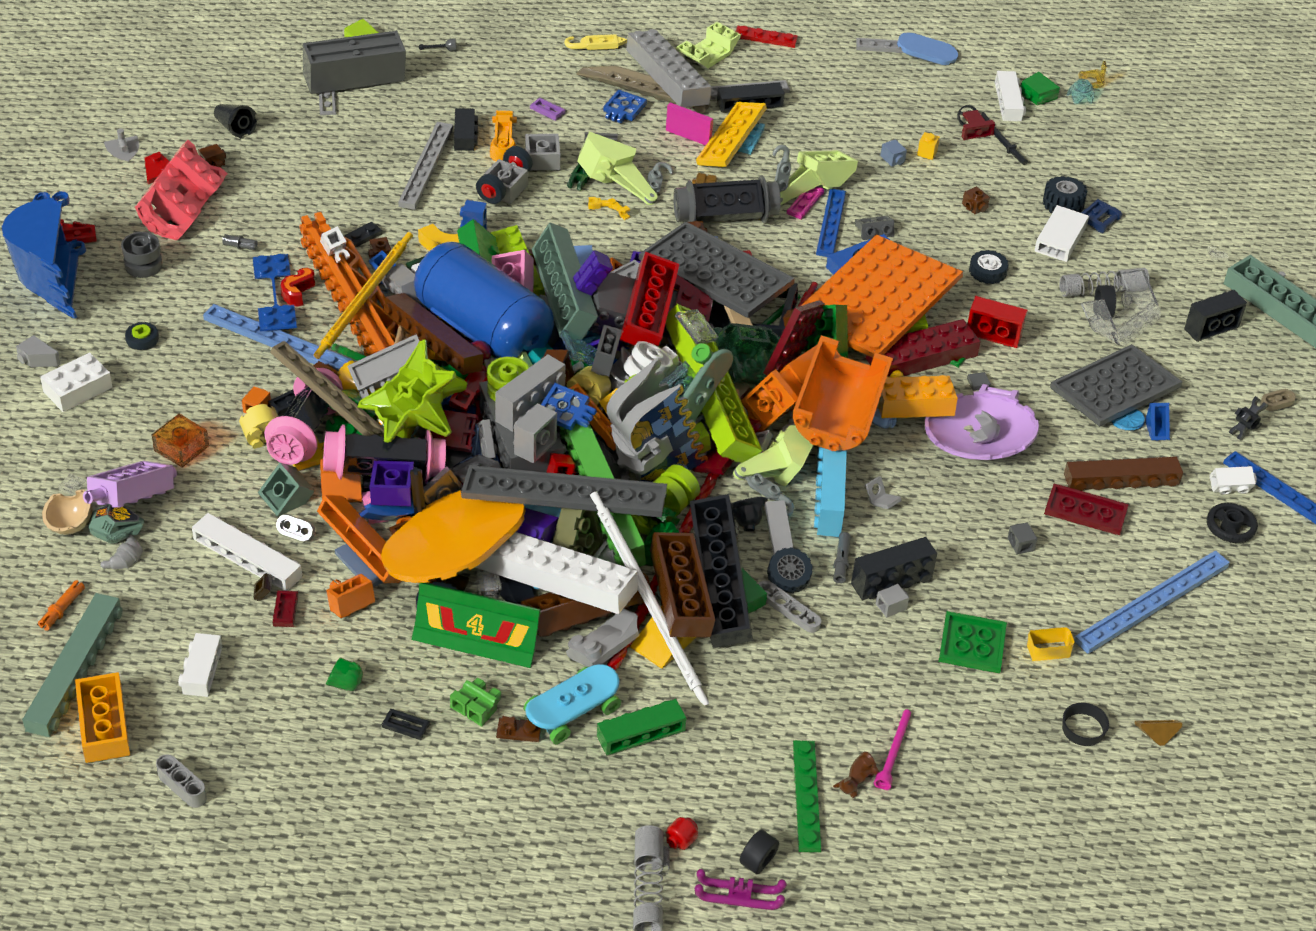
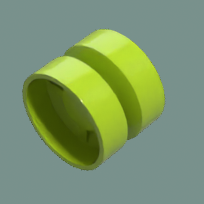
M671 465L653 482L667 484L664 507L674 510L677 513L675 516H678L690 504V501H693L700 493V486L695 476L688 469L680 465Z

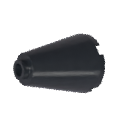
M219 104L214 109V117L235 137L243 138L242 136L246 134L251 135L256 128V112L249 106Z

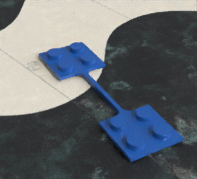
M288 254L253 257L255 279L270 278L272 280L274 305L272 307L258 308L260 331L297 328L294 305L279 306L276 298L275 278L291 275Z

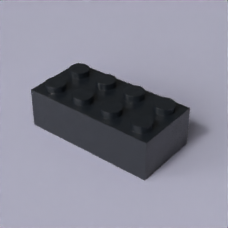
M923 537L855 558L851 585L861 600L875 599L879 591L899 584L901 588H910L916 583H926L933 578L938 553L927 537Z

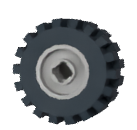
M1069 176L1051 178L1045 186L1043 205H1045L1046 210L1049 209L1050 213H1053L1057 205L1081 213L1085 206L1088 192L1087 187L1082 181Z

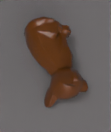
M866 751L861 753L852 763L849 776L833 785V787H840L842 792L855 798L858 795V784L863 783L869 775L876 776L879 773L872 755Z

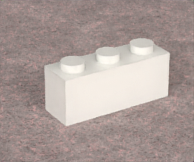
M196 633L194 640L190 641L189 657H186L184 660V673L179 676V686L182 687L183 694L208 697L222 651L221 635Z

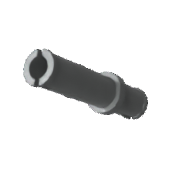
M847 532L839 534L837 556L833 564L835 568L833 580L836 583H844L846 581V572L849 569L848 556L851 535Z

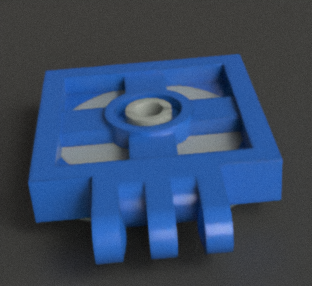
M618 89L604 105L603 111L607 113L605 118L608 120L611 118V121L614 122L617 120V123L620 124L624 119L633 121L647 105V99Z
M554 383L541 404L557 412V425L570 431L575 424L588 427L589 421L593 419L592 415L597 413L595 408L588 406L590 402L589 396Z

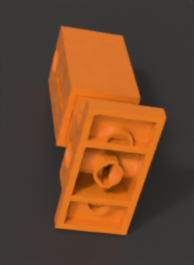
M817 345L787 364L780 372L776 369L772 371L741 400L742 405L748 411V419L760 420L762 426L757 432L765 431L789 410H794Z

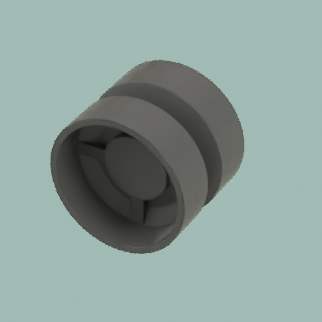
M135 232L123 239L121 248L125 270L129 275L146 278L157 274L162 269L160 243L156 235L149 232Z

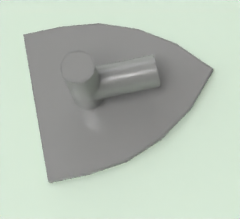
M118 129V139L105 141L104 145L107 151L114 157L129 161L138 151V137L131 136L125 138L124 130Z

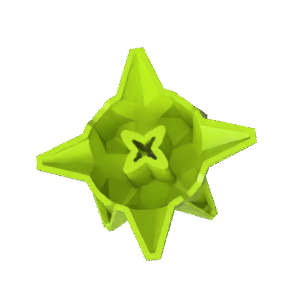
M425 339L419 341L405 365L399 369L398 374L392 380L386 381L383 387L360 400L357 407L375 411L378 418L384 424V442L386 443L391 442L396 436L410 438L417 426L448 437L452 431L441 403L446 397L466 390L467 382L456 376L455 371H447L428 359Z

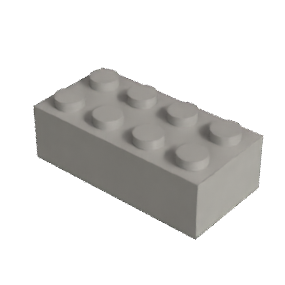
M546 355L496 391L495 421L514 432L515 422L520 420L537 403L541 405L554 383L565 387V364L550 355Z

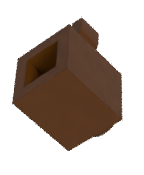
M218 144L198 149L199 155L210 165L220 168L225 165L226 153Z

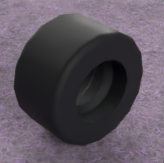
M759 830L744 847L739 861L753 873L760 874L774 858L780 843L766 831Z

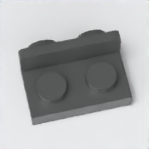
M887 215L855 219V226L861 230L862 240L872 239L876 234L879 236L884 234L886 237L894 236V219Z

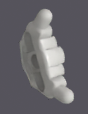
M129 534L126 542L117 548L114 556L110 557V560L102 561L100 565L104 569H128L140 560L143 549L137 539Z

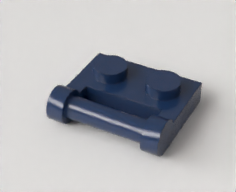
M1099 199L1081 212L1089 216L1087 224L1096 228V231L1104 233L1107 227L1115 220L1122 218L1120 210ZM1107 214L1111 215V216H1110L1109 218H1107L1104 222H1101V221H1100V220H1101L1102 218H1104Z

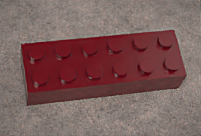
M964 319L904 334L884 354L893 358L887 377H890L896 370H900L904 376L950 364L953 360L958 362L961 358L970 359L977 357L981 341ZM866 355V360L871 366L873 358Z

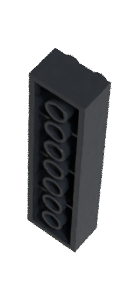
M725 494L690 501L696 546L715 617L710 637L712 647L718 648L753 641L730 496Z

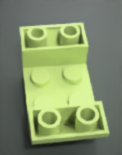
M715 22L707 27L706 39L696 45L685 41L678 45L676 50L709 69L731 54L741 34L719 22Z

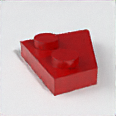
M160 152L145 157L148 184L153 183L169 163V160Z

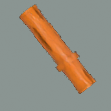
M75 580L56 603L48 607V612L38 621L39 627L43 629L45 626L44 630L48 631L57 619H61L64 611L84 591V584Z

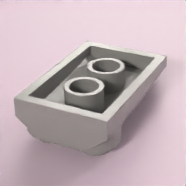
M623 609L620 614H615L588 635L573 636L568 642L567 656L589 667L603 664L640 636L637 628L638 616L633 612Z

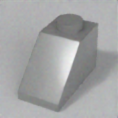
M34 335L16 346L17 358L22 364L26 363L30 367L60 365L58 352Z

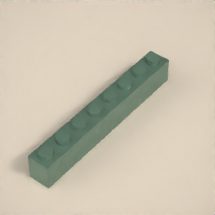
M95 593L23 717L25 732L50 737L53 731H57L60 725V718L68 712L69 702L77 696L75 679L87 678L88 669L95 664L98 651L104 648L107 635L112 634L116 619H120L123 609L119 598Z

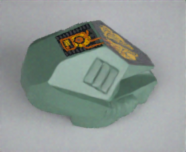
M109 504L92 512L88 528L93 536L114 544L129 537V534L138 535L141 528H143L144 519L125 506L112 507Z

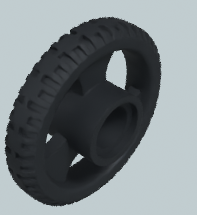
M1235 503L1215 505L1207 515L1206 522L1209 530L1217 538L1226 542L1243 543L1249 541L1255 536L1258 528L1255 515L1249 509ZM1214 518L1222 521L1221 528L1217 526ZM1241 526L1250 527V530L1246 533L1238 534Z

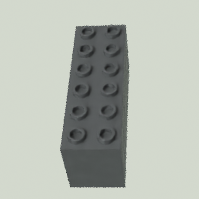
M398 31L303 43V76L310 94L405 81L406 50Z

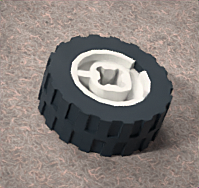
M981 250L972 255L969 266L970 275L981 283H1000L1007 276L1008 260L996 251Z

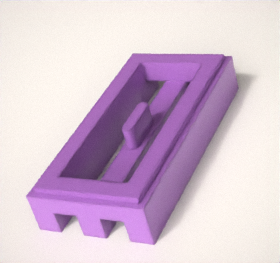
M542 98L537 99L530 105V109L555 121L562 114H565V109Z

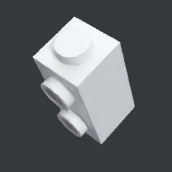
M1252 466L1215 468L1209 475L1213 492H1220L1221 495L1229 494L1232 491H1238L1240 494L1248 493L1257 480Z

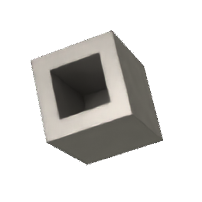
M896 584L878 592L876 605L887 618L907 610L909 596L899 584Z

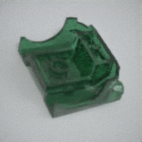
M730 323L728 326L723 327V329L721 327L712 329L711 333L718 350L728 349L733 354V362L728 370L733 384L739 382L758 385L767 377L763 373L780 340V337L772 332L773 329Z

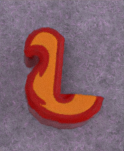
M301 268L297 271L298 275L286 276L281 281V296L287 304L296 307L303 306L301 292L315 287V272L310 268Z

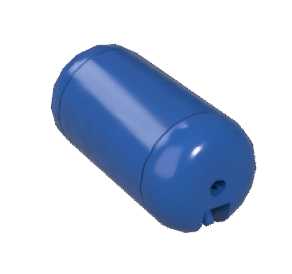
M445 242L434 247L421 260L414 277L416 297L423 305L473 342L477 340L486 342L490 346L491 354L497 359L502 357L517 358L521 352H526L528 355L534 348L546 347L554 327L552 309L543 299L468 246L459 242Z

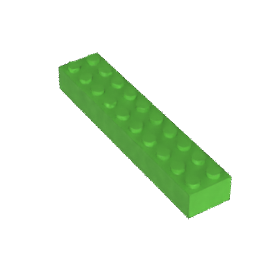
M575 424L571 431L558 426L561 441L566 443L567 455L572 456L575 463V472H579L580 476L614 479L590 424L588 427ZM611 513L638 566L646 565L644 543L631 514ZM599 523L602 534H606L608 537L606 541L610 551L613 550L615 553V563L626 567L603 523Z

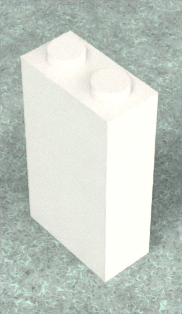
M1057 205L1037 238L1034 251L1067 262L1086 229L1089 216Z

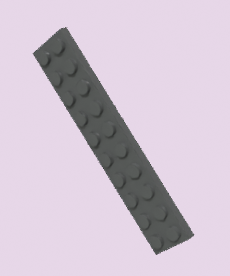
M469 465L461 497L465 499L598 511L597 505L590 497V494L593 492H598L603 506L608 508L611 513L662 517L667 484Z

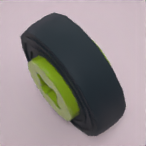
M138 322L127 328L125 340L132 349L146 350L157 344L159 333L155 325L148 322Z

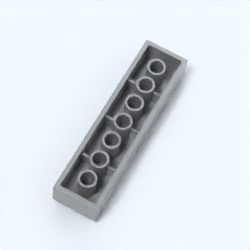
M650 29L648 31L628 33L626 48L628 53L677 105L692 107L710 104L712 86L657 30Z

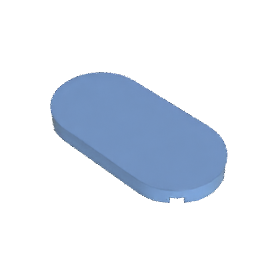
M903 33L897 41V46L901 47L905 54L940 65L955 63L958 57V52L952 45L919 34Z

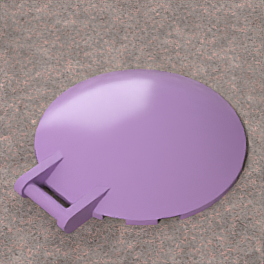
M982 384L980 390L973 392V395L963 396L962 393L956 394L958 399L955 416L925 418L926 434L937 447L952 455L976 460L1000 459L1015 455L1028 448L1035 441L1039 429L1038 420H1036L1032 409L1027 405L1019 404V390L1008 391L992 388L986 384ZM983 410L997 420V424L1000 425V431L996 439L993 438L986 443H973L974 438L969 435L970 432L963 428L972 425L974 432L980 430L981 424L975 418V415L981 414Z

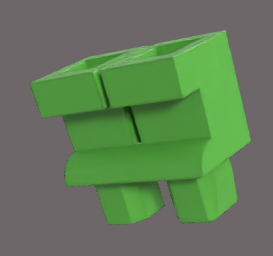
M476 678L472 682L466 680L462 689L459 691L455 690L450 694V707L464 716L467 715L468 719L482 727L497 711V704L501 700V691L496 688H492L489 692L484 691L486 684L480 678Z

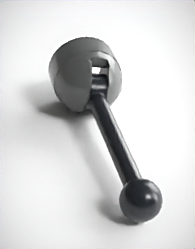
M456 38L448 39L445 44H420L418 46L420 50L446 47L449 51H457Z

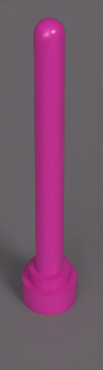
M909 709L903 711L883 771H880L875 777L874 785L877 788L884 790L891 788L893 782L891 771L911 717Z

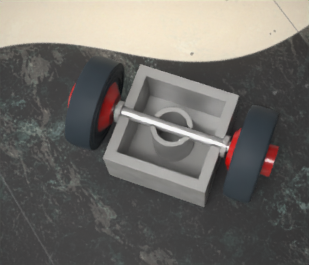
M519 146L510 147L504 153L503 160L498 159L478 179L476 190L479 196L490 204H497L500 201L511 204L528 186V172L533 165L530 154Z

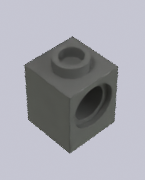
M1029 523L1010 526L1007 538L1016 555L1035 551L1037 537Z

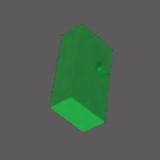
M474 219L457 230L459 243L468 246L490 263H492L493 255H499L500 251L497 247L496 237Z

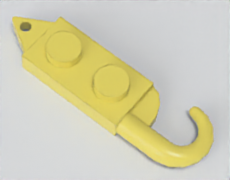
M611 34L585 36L581 39L580 43H570L569 41L574 39L572 36L566 38L564 42L570 49L598 50L618 49V46L627 43V39Z

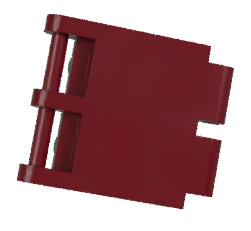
M443 410L452 432L448 437L430 431L432 437L445 439L446 449L472 452L473 447H471V443L476 433L474 429L479 416Z

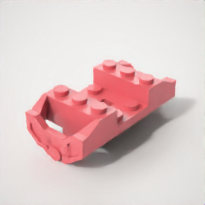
M187 140L135 206L137 214L150 232L161 237L178 240L201 212L200 209L219 188L228 173L222 168L212 166L198 155L195 145ZM171 220L176 225L168 224L167 222Z

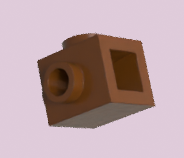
M976 186L964 192L962 204L974 214L983 213L988 209L990 197Z
M387 237L369 240V259L381 251L386 255L391 251Z

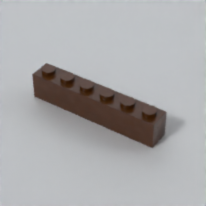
M1178 457L1074 461L1066 463L1064 476L1069 488L1080 491L1086 489L1101 490L1106 488L1120 489L1166 485L1172 487L1180 485L1183 470Z

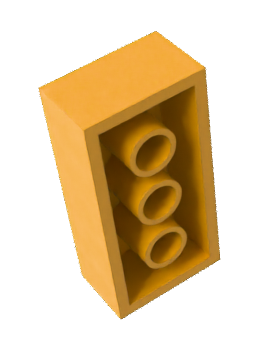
M950 376L887 377L878 402V409L881 418L955 416L958 398Z
M119 672L75 679L81 742L85 762L90 763L129 756L130 748Z

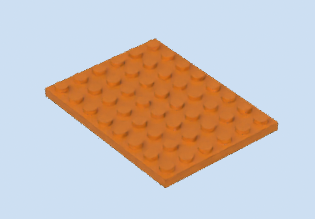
M876 234L802 305L818 300L825 303V305H847L848 347L873 358L875 353L884 355L963 277V271Z

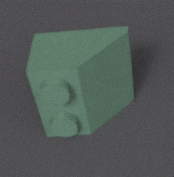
M280 462L258 491V494L276 516H280L306 504L315 490L296 467Z

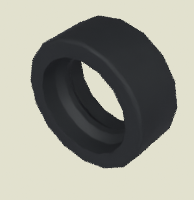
M1098 285L1095 290L1094 309L1099 319H1112L1116 311V291L1112 285Z

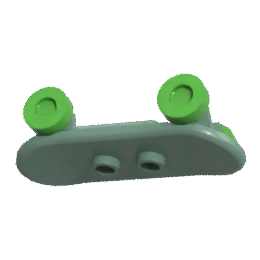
M704 343L698 344L693 348L692 358L704 366L700 368L683 394V397L688 399V403L682 410L689 408L692 411V415L687 421L696 420L720 381L730 369L733 362V354L728 349L712 352L709 346Z

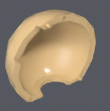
M76 490V494L73 496H64L61 493L53 494L45 503L42 511L43 522L47 528L63 535L81 531L89 523L93 512L92 503H86L83 499L85 490Z

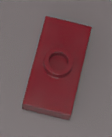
M277 590L272 621L273 627H294L298 591Z

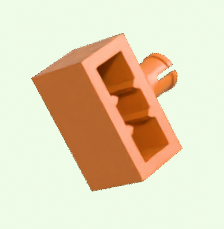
M363 574L354 576L342 583L336 579L335 582L332 581L330 583V588L326 590L330 611L340 618L347 617L351 613L376 602L372 581Z

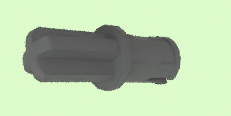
M225 234L222 240L223 245L237 247V249L256 250L258 247L257 240L246 239L241 235L231 236Z

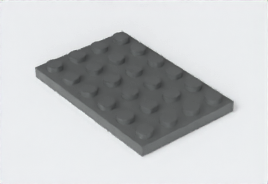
M1131 344L1052 381L1050 388L1100 427L1181 388L1182 381Z

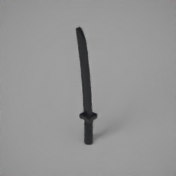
M982 112L981 115L984 118V120H990L987 117V115L984 112ZM995 127L994 135L1005 146L1006 152L1008 154L1011 153L1022 165H1026L1028 160L1016 150L1017 145H1012Z

